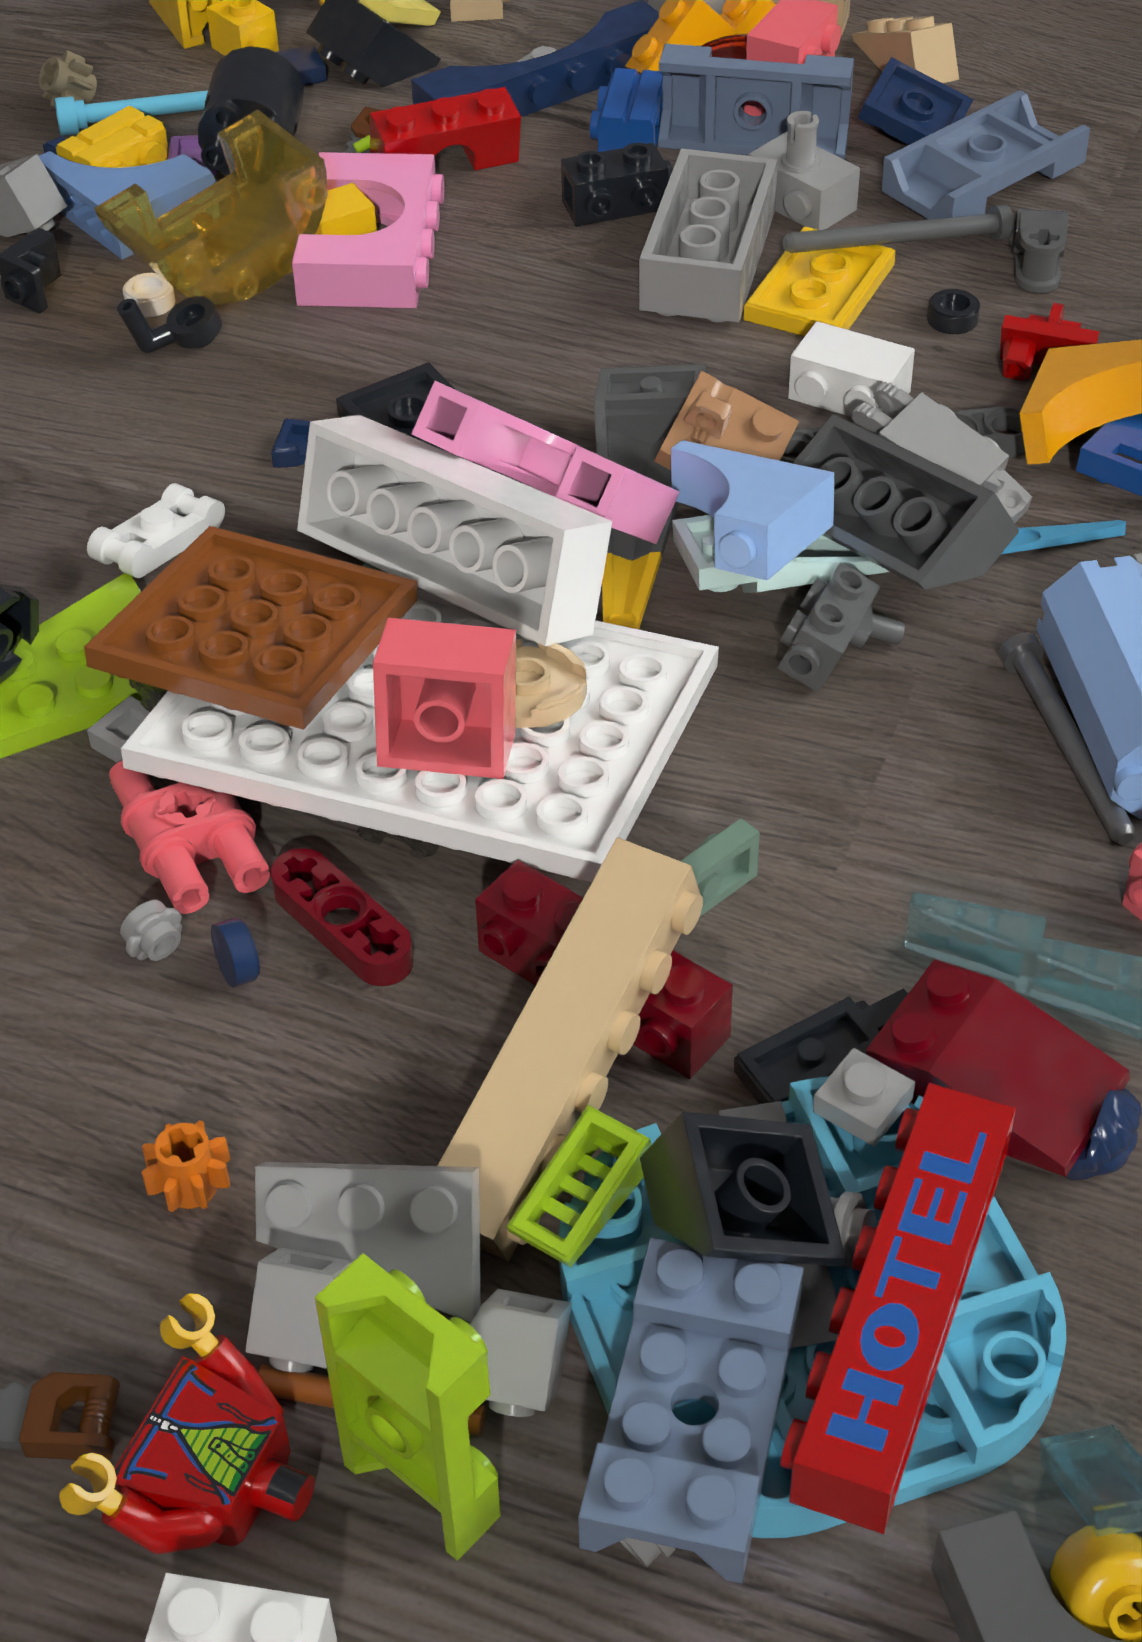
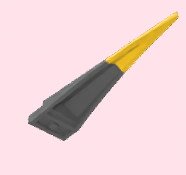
M707 364L600 368L594 397L597 454L672 488L671 470L659 465L654 460L701 371L708 374ZM675 502L657 544L611 527L602 579L603 622L639 630L679 502Z

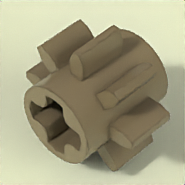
M65 50L62 59L55 56L50 57L43 64L39 74V86L44 91L43 98L50 100V106L54 108V98L73 96L74 101L83 100L84 104H89L95 95L97 87L96 77L91 73L93 66L86 64L84 57Z

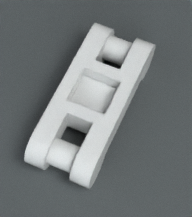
M177 483L170 484L165 489L161 500L143 509L140 513L112 530L106 527H99L93 531L87 543V553L90 558L103 564L118 563L119 569L122 572L136 578H141L183 552L209 526L219 528L225 515L224 504L208 496H203L199 499L194 497L191 489Z

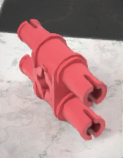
M123 761L117 762L110 769V783L123 806L120 823L125 833L134 838L140 850L139 861L144 871L160 879L173 907L181 914L193 913L205 906L209 900L208 887L196 867L197 864L217 857L220 858L236 890L242 893L254 892L268 882L270 878L269 866L254 841L256 825L252 816L242 810L235 795L215 792L211 789L182 782L156 790L148 774L123 768Z

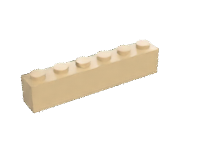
M616 837L438 1166L479 1167L481 1250L509 1262L518 1243L521 1245L527 1243L510 1233L507 1225L587 1105L597 1110L601 1107L608 1088V1078L606 1076L618 1054L625 1055L631 1049L639 1032V1013L650 993L657 994L663 988L671 970L672 956L670 954L681 933L688 935L694 929L700 917L703 897L700 894L691 865Z

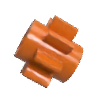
M199 1120L196 1124L178 1123L172 1125L168 1123L156 1138L155 1144L147 1143L142 1146L146 1168L141 1174L147 1195H156L164 1191L168 1211L174 1212L178 1207L183 1209L208 1208V1202L215 1195L217 1188L230 1187L227 1163L231 1159L227 1140L224 1136L216 1137L209 1141L204 1121Z

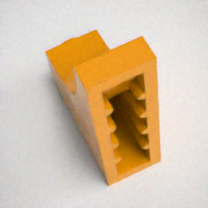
M1142 339L1048 349L1019 413L1027 465L1050 463L1056 452L1077 436L1103 424L1142 414Z

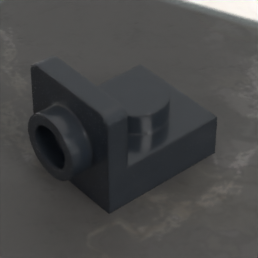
M40 227L0 253L1 287L5 298L39 314L48 308L44 287L61 276L54 234Z

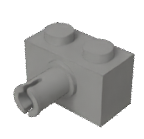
M796 111L787 118V132L752 151L748 156L778 159L776 212L805 227L823 230L857 210L860 167L816 146L817 127L819 125L818 116L816 114L811 116L812 112Z

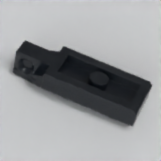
M903 988L870 1006L865 1000L855 1003L849 996L738 1053L734 1057V1073L759 1104L788 1101L790 1083L811 1078L829 1077L853 1048L866 1054L868 1046L908 993Z

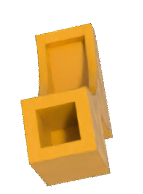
M666 0L660 8L659 18L648 34L642 36L634 45L632 57L625 67L627 69H636L638 74H641L643 70L659 71V61L665 43L705 47L736 46L746 52L747 34L776 4L772 0H726L722 8L723 12L719 15L703 0Z

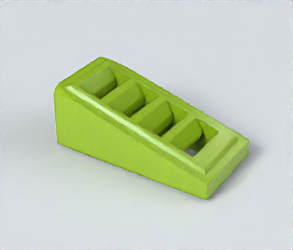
M587 1105L507 1225L508 1231L571 1268L643 1179L640 1157L652 1145L650 1138ZM598 1148L617 1158L612 1168L591 1157ZM581 1169L603 1181L597 1191L574 1179ZM563 1190L588 1204L582 1214L556 1200ZM545 1212L573 1227L565 1239L537 1223Z

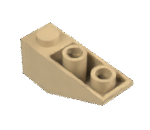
M933 15L914 19L913 16L897 19L888 17L868 21V30L852 34L853 41L882 72L890 58L893 57L941 83L959 80L952 23H934Z

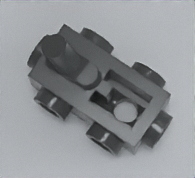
M840 562L828 583L819 577L816 578L800 605L801 609L809 613L808 616L797 610L779 640L789 646L777 668L791 678L819 692L849 643L862 648L868 637L898 645L903 638L905 624L901 621L872 614V601L881 586L863 576L858 570Z

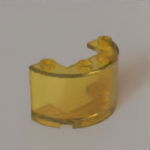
M259 110L254 111L218 133L231 174L159 218H155L146 191L136 183L94 208L104 227L172 287L188 298L203 296L209 298L213 304H227L248 300L252 296L261 293L278 282L283 276L293 271L292 260L299 234L315 235L321 222L328 196L327 172L324 159Z

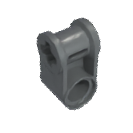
M1016 210L1012 254H1015V282L1021 289L1033 293H1048L1059 287L1061 281L1060 257L1064 256L1067 242V211Z

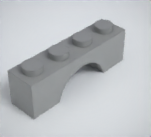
M281 1247L258 1261L245 1352L269 1357L268 1364L271 1367L287 1372H309L313 1370L314 1366L327 1368L314 1297L344 1271L352 1261ZM497 1289L482 1304L469 1325L478 1332L487 1346L491 1395L486 1400L490 1401L489 1408L491 1410L508 1416L528 1417L534 1415L535 1410L545 1412L559 1392L572 1306L571 1302Z

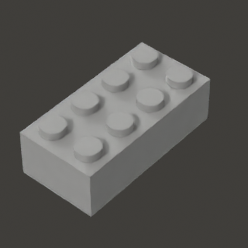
M681 148L639 258V310L657 312L664 316L681 315L706 318L713 322H740L775 213L778 159Z

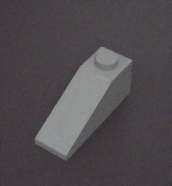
M38 154L1 164L0 235L11 237L26 232L30 234L39 227L46 231L51 229L55 225L52 217L65 209L67 204Z

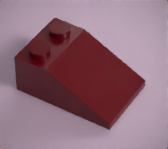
M937 959L932 961L866 1049V1055L915 1081L913 1099L910 1103L915 1104L919 1095L924 1098L928 1084L932 1083L1015 1107L1016 1111L1007 1156L1064 1177L1068 1175L1089 1143L1108 1091L1123 1090L1130 1080L1129 1069L998 979Z

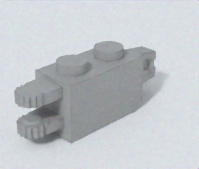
M885 382L873 392L875 403L878 404V408H881L883 412L864 402L858 405L851 413L853 416L851 419L854 421L853 424L995 492L1014 524L1028 510L1032 496L1005 471L1009 455L1003 452L994 440L987 436H981L958 419L950 408L936 403L923 392L914 399L902 389H898L896 385H892L891 382Z

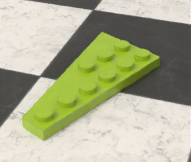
M123 573L39 624V632L31 645L21 639L14 654L20 657L22 661L14 674L0 684V759L90 728L129 696L151 707L156 705L168 690L131 679L120 678L107 672L89 668L86 665L84 646L141 592L131 575Z

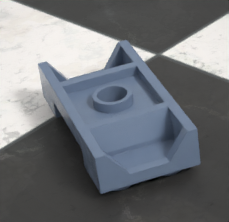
M665 43L659 61V72L663 75V102L658 148H683L748 155L787 132V118L791 113L809 111L812 112L811 116L816 114L819 118L816 146L845 160L849 138L854 58L807 54L804 64L712 57V47ZM746 101H757L764 106L766 112L760 116H751L744 112L741 105Z
M1019 90L884 157L881 191L927 219L985 214L987 197L1035 172L1054 179L1084 163L1090 128L1083 124L1061 136L1052 133L1037 124L1027 93Z
M650 1238L633 1302V1323L602 1443H597L578 1516L579 1549L597 1552L626 1538L637 1539L693 1551L725 1580L743 1584L800 1305L803 1267L771 1261L706 1257L688 1245ZM699 1399L710 1404L716 1411V1415L708 1423L693 1426L679 1421L674 1416L672 1410L684 1400Z

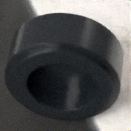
M946 289L939 291L929 299L927 321L932 328L942 333H967L978 324L980 302L974 295L964 290Z

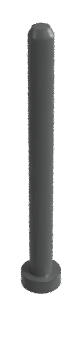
M994 205L990 208L988 214L792 232L783 238V248L790 253L983 234H990L994 241L1008 240L1013 233L1014 219L1008 205Z

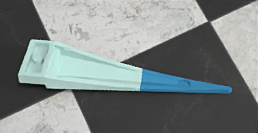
M704 515L672 520L673 541L699 590L708 589L714 592H726L737 588L741 584L744 593H753L813 584L817 577L827 582L840 562L858 570L863 576L890 572L823 535L769 580L716 569L714 517ZM1114 520L1018 528V534L1001 554L1123 536L1126 532V521Z

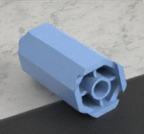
M1131 556L1116 557L1114 560L1117 566L1100 568L1097 560L1079 562L1042 592L1041 607L1044 616L1043 621L1038 618L1037 633L1110 799L1137 818L1142 819V565Z

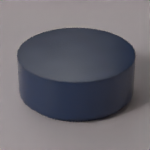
M237 917L213 924L211 926L212 945L219 968L227 983L234 988L257 980L260 973L259 958L254 940L246 924Z

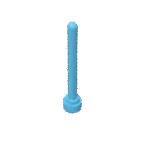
M208 90L84 104L83 100L74 101L73 96L54 98L60 136L78 134L79 129L88 128L87 123L99 122L129 105L143 112L145 116L204 110Z

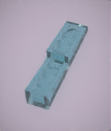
M918 892L912 893L905 939L906 948L931 958L996 978L1012 990L1142 1041V957L1043 938L1046 917Z

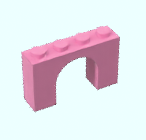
M319 152L313 176L314 195L353 182L375 206L376 223L387 225L388 227L362 235L299 234L292 260L297 306L417 308L420 288H428L429 259L434 258V231L439 230V204L444 202V175L435 174L434 154Z
M434 381L412 432V435L459 457L495 470L537 490L613 521L612 528L657 544L680 493L671 487L437 381Z

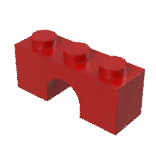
M506 87L485 89L480 92L371 112L370 153L434 154L435 157L438 152L448 146L461 145L474 171L519 162L521 115Z

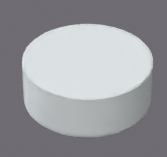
M158 273L139 274L129 279L123 286L124 300L134 299L145 317L162 315L171 310L175 304L173 283L164 275Z

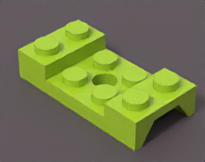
M362 1253L314 1297L344 1466L355 1475L388 1468L441 1513L446 1552L458 1561L501 1517L498 1473L490 1460L480 1450L470 1445L468 1430L469 1416L491 1395L487 1346L478 1332L466 1321L458 1317H452L448 1320L427 1304L418 1286L406 1274L397 1269H391L387 1272Z

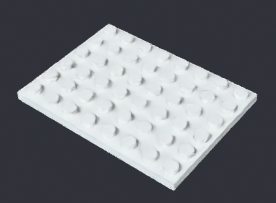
M417 587V602L402 618L505 628ZM596 620L593 635L557 643L573 651L584 662L587 681L586 698L581 709L561 722L546 727H515V736L504 779L377 767L373 660L378 646L304 730L167 691L121 747L123 768L153 775L158 778H166L211 789L215 792H223L268 803L273 806L306 812L335 821H343L380 830L392 835L417 839L454 850L491 857L512 864L519 860L532 868L569 876L573 879L593 882L616 837L624 840L627 839L717 668L719 647ZM516 633V639H522V646L538 647L537 642Z

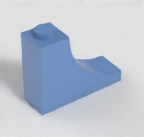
M51 151L39 155L67 204V207L59 213L122 260L218 215L215 198L217 183L209 169L201 166L185 154L149 165L121 168L79 164L66 160Z

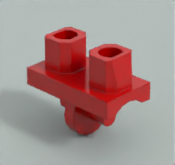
M1055 302L1052 305L1049 317L1030 314L1028 319L1005 315L1001 327L1000 359H1003L1002 375L1005 378L1020 381L1029 379L1033 365H1042L1049 348L1098 344L1100 331L1081 328L1082 323L1063 320L1065 305Z

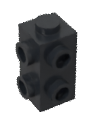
M631 143L624 148L603 152L586 151L575 157L561 159L562 202L575 227L657 212L673 169L669 160H663L654 143Z

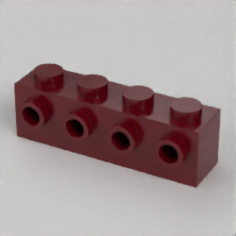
M517 860L475 899L479 952L536 986L581 904L583 897ZM672 950L670 954L672 956V965L667 981L659 993H650L639 1013L640 1028L633 1045L688 1079H691L731 1037L733 985Z

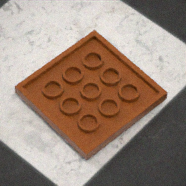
M209 526L84 646L86 665L89 668L107 672L120 678L131 679L168 690L172 693L220 705L226 709L237 710L275 721L281 725L304 730L379 645L387 619H402L417 602V581Z

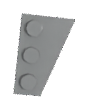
M263 1162L255 1166L256 1241L277 1249L280 1247L350 1260L352 1262L364 1253L385 1271L389 1272L391 1269H397L406 1274L418 1286L426 1303L432 1308L469 1322L474 1319L481 1307L479 1167Z

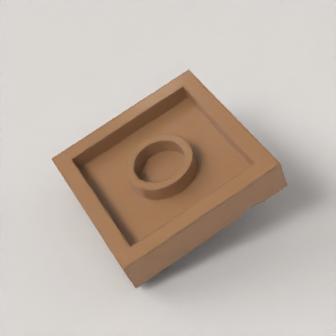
M701 371L654 462L671 470V448L682 440L780 461L799 421L734 387L723 384L717 378Z

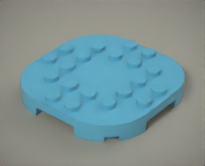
M829 1077L811 1078L790 1083L789 1100L782 1102L787 1123L811 1125L829 1196L840 1198L846 1191L862 1194L866 1208L873 1210L875 1213L877 1228L883 1211L874 1209L875 1196L884 1167L889 1165L898 1168L903 1152L895 1150V1143L906 1108L874 1147L813 1112L814 1094ZM919 1095L915 1104L909 1103L907 1107L919 1111L923 1097ZM656 1123L636 1130L650 1138L652 1144L661 1135ZM604 1151L594 1158L610 1168L617 1161V1158ZM584 1171L583 1184L597 1191L603 1181ZM644 1177L571 1268L559 1261L563 1301L572 1303L570 1321L608 1416L633 1323V1302L649 1240L654 1238L685 1244L654 1225ZM574 1196L570 1203L565 1202L566 1206L580 1214L583 1213L588 1205ZM994 1196L893 1506L970 1481L1005 1464L1018 1454L1035 1436L1053 1402L1066 1346V1320L1063 1304L1050 1272L1041 1275L1037 1274ZM560 1221L559 1236L565 1239L573 1227ZM828 1266L836 1297L842 1286L855 1290L861 1274L860 1271L852 1268ZM836 1341L790 1349L752 1537L788 1538L802 1536L846 1523V1521L790 1503L792 1470L780 1466L784 1444L792 1421L796 1418L808 1422L815 1402L805 1398L807 1382L818 1351L832 1355ZM699 1399L684 1400L672 1410L674 1416L679 1421L693 1426L708 1423L716 1415V1411L710 1404Z

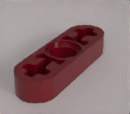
M298 848L289 850L276 858L271 867V879L276 902L361 980L374 986H390L401 982L410 974L414 960L411 935L407 928L326 857L312 849ZM312 879H313L314 892H315V894H316L314 897H313V893H312V888H311L308 884L305 883V882H308V881H310V880H312ZM338 908H350L359 913L357 918L347 924H332L324 919L329 912ZM369 935L371 944L379 951L371 955L370 941L367 938ZM394 950V954L386 955Z

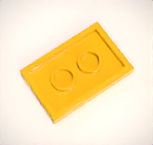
M803 227L800 232L813 231L817 229ZM881 245L799 253L785 251L745 303L743 320L801 336H806L816 321L849 330L895 265L896 250Z

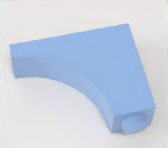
M684 440L671 448V485L673 489L680 492L676 502L695 507L714 517L716 569L769 580L833 526L834 472Z

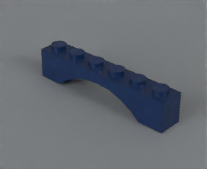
M639 0L605 12L598 24L585 36L569 46L550 54L502 65L448 66L411 79L413 104L480 92L485 89L506 87L522 117L598 90L600 85L608 86L611 74L615 68L627 69L625 65L632 57L634 45L642 36L648 34L659 18V12L645 1Z

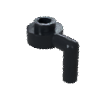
M194 296L182 300L171 309L166 323L151 329L134 299H125L117 307L118 313L137 346L145 353H151L174 342L184 348L207 346L219 334L222 327V319L215 305L209 298L203 296Z

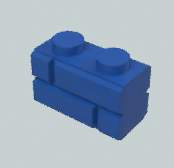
M615 68L611 74L608 86L600 85L597 110L592 111L590 120V138L598 140V152L624 148L631 143H654L657 147L663 102V75L659 71L643 70L641 74H638L636 69Z

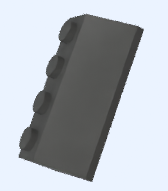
M834 414L830 416L792 463L834 472L833 526L823 536L924 590L984 576L1019 532L995 492Z

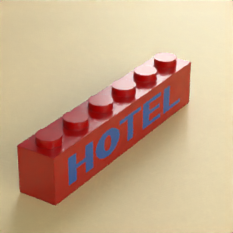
M929 1083L919 1111L906 1108L895 1143V1150L903 1152L898 1168L889 1165L884 1167L875 1196L874 1209L883 1211L877 1228L864 1224L854 1252L852 1269L861 1272L856 1288L853 1290L842 1286L834 1305L829 1332L837 1334L838 1338L832 1355L818 1351L811 1368L805 1398L815 1402L808 1422L794 1418L786 1437L780 1466L792 1470L790 1503L881 1534L885 1533L1008 1153L1016 1111L1015 1107Z

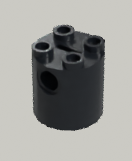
M249 46L232 50L219 60L212 74L205 99L204 114L198 125V143L202 150L201 159L208 168L218 170L234 179H251L253 182L263 185L273 181L276 173L285 167L292 153L293 137L299 123L303 105L304 85L298 70L284 56L267 48Z

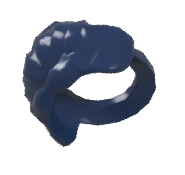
M1126 1088L1108 1091L1091 1139L1066 1178L1081 1180L1093 1176L1106 1175L1119 1170L1126 1164L1129 1155L1137 1145V1129L1140 1125L1142 1114L1139 1101Z

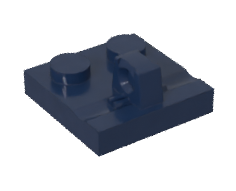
M891 57L866 99L858 119L910 145L964 118L974 99Z

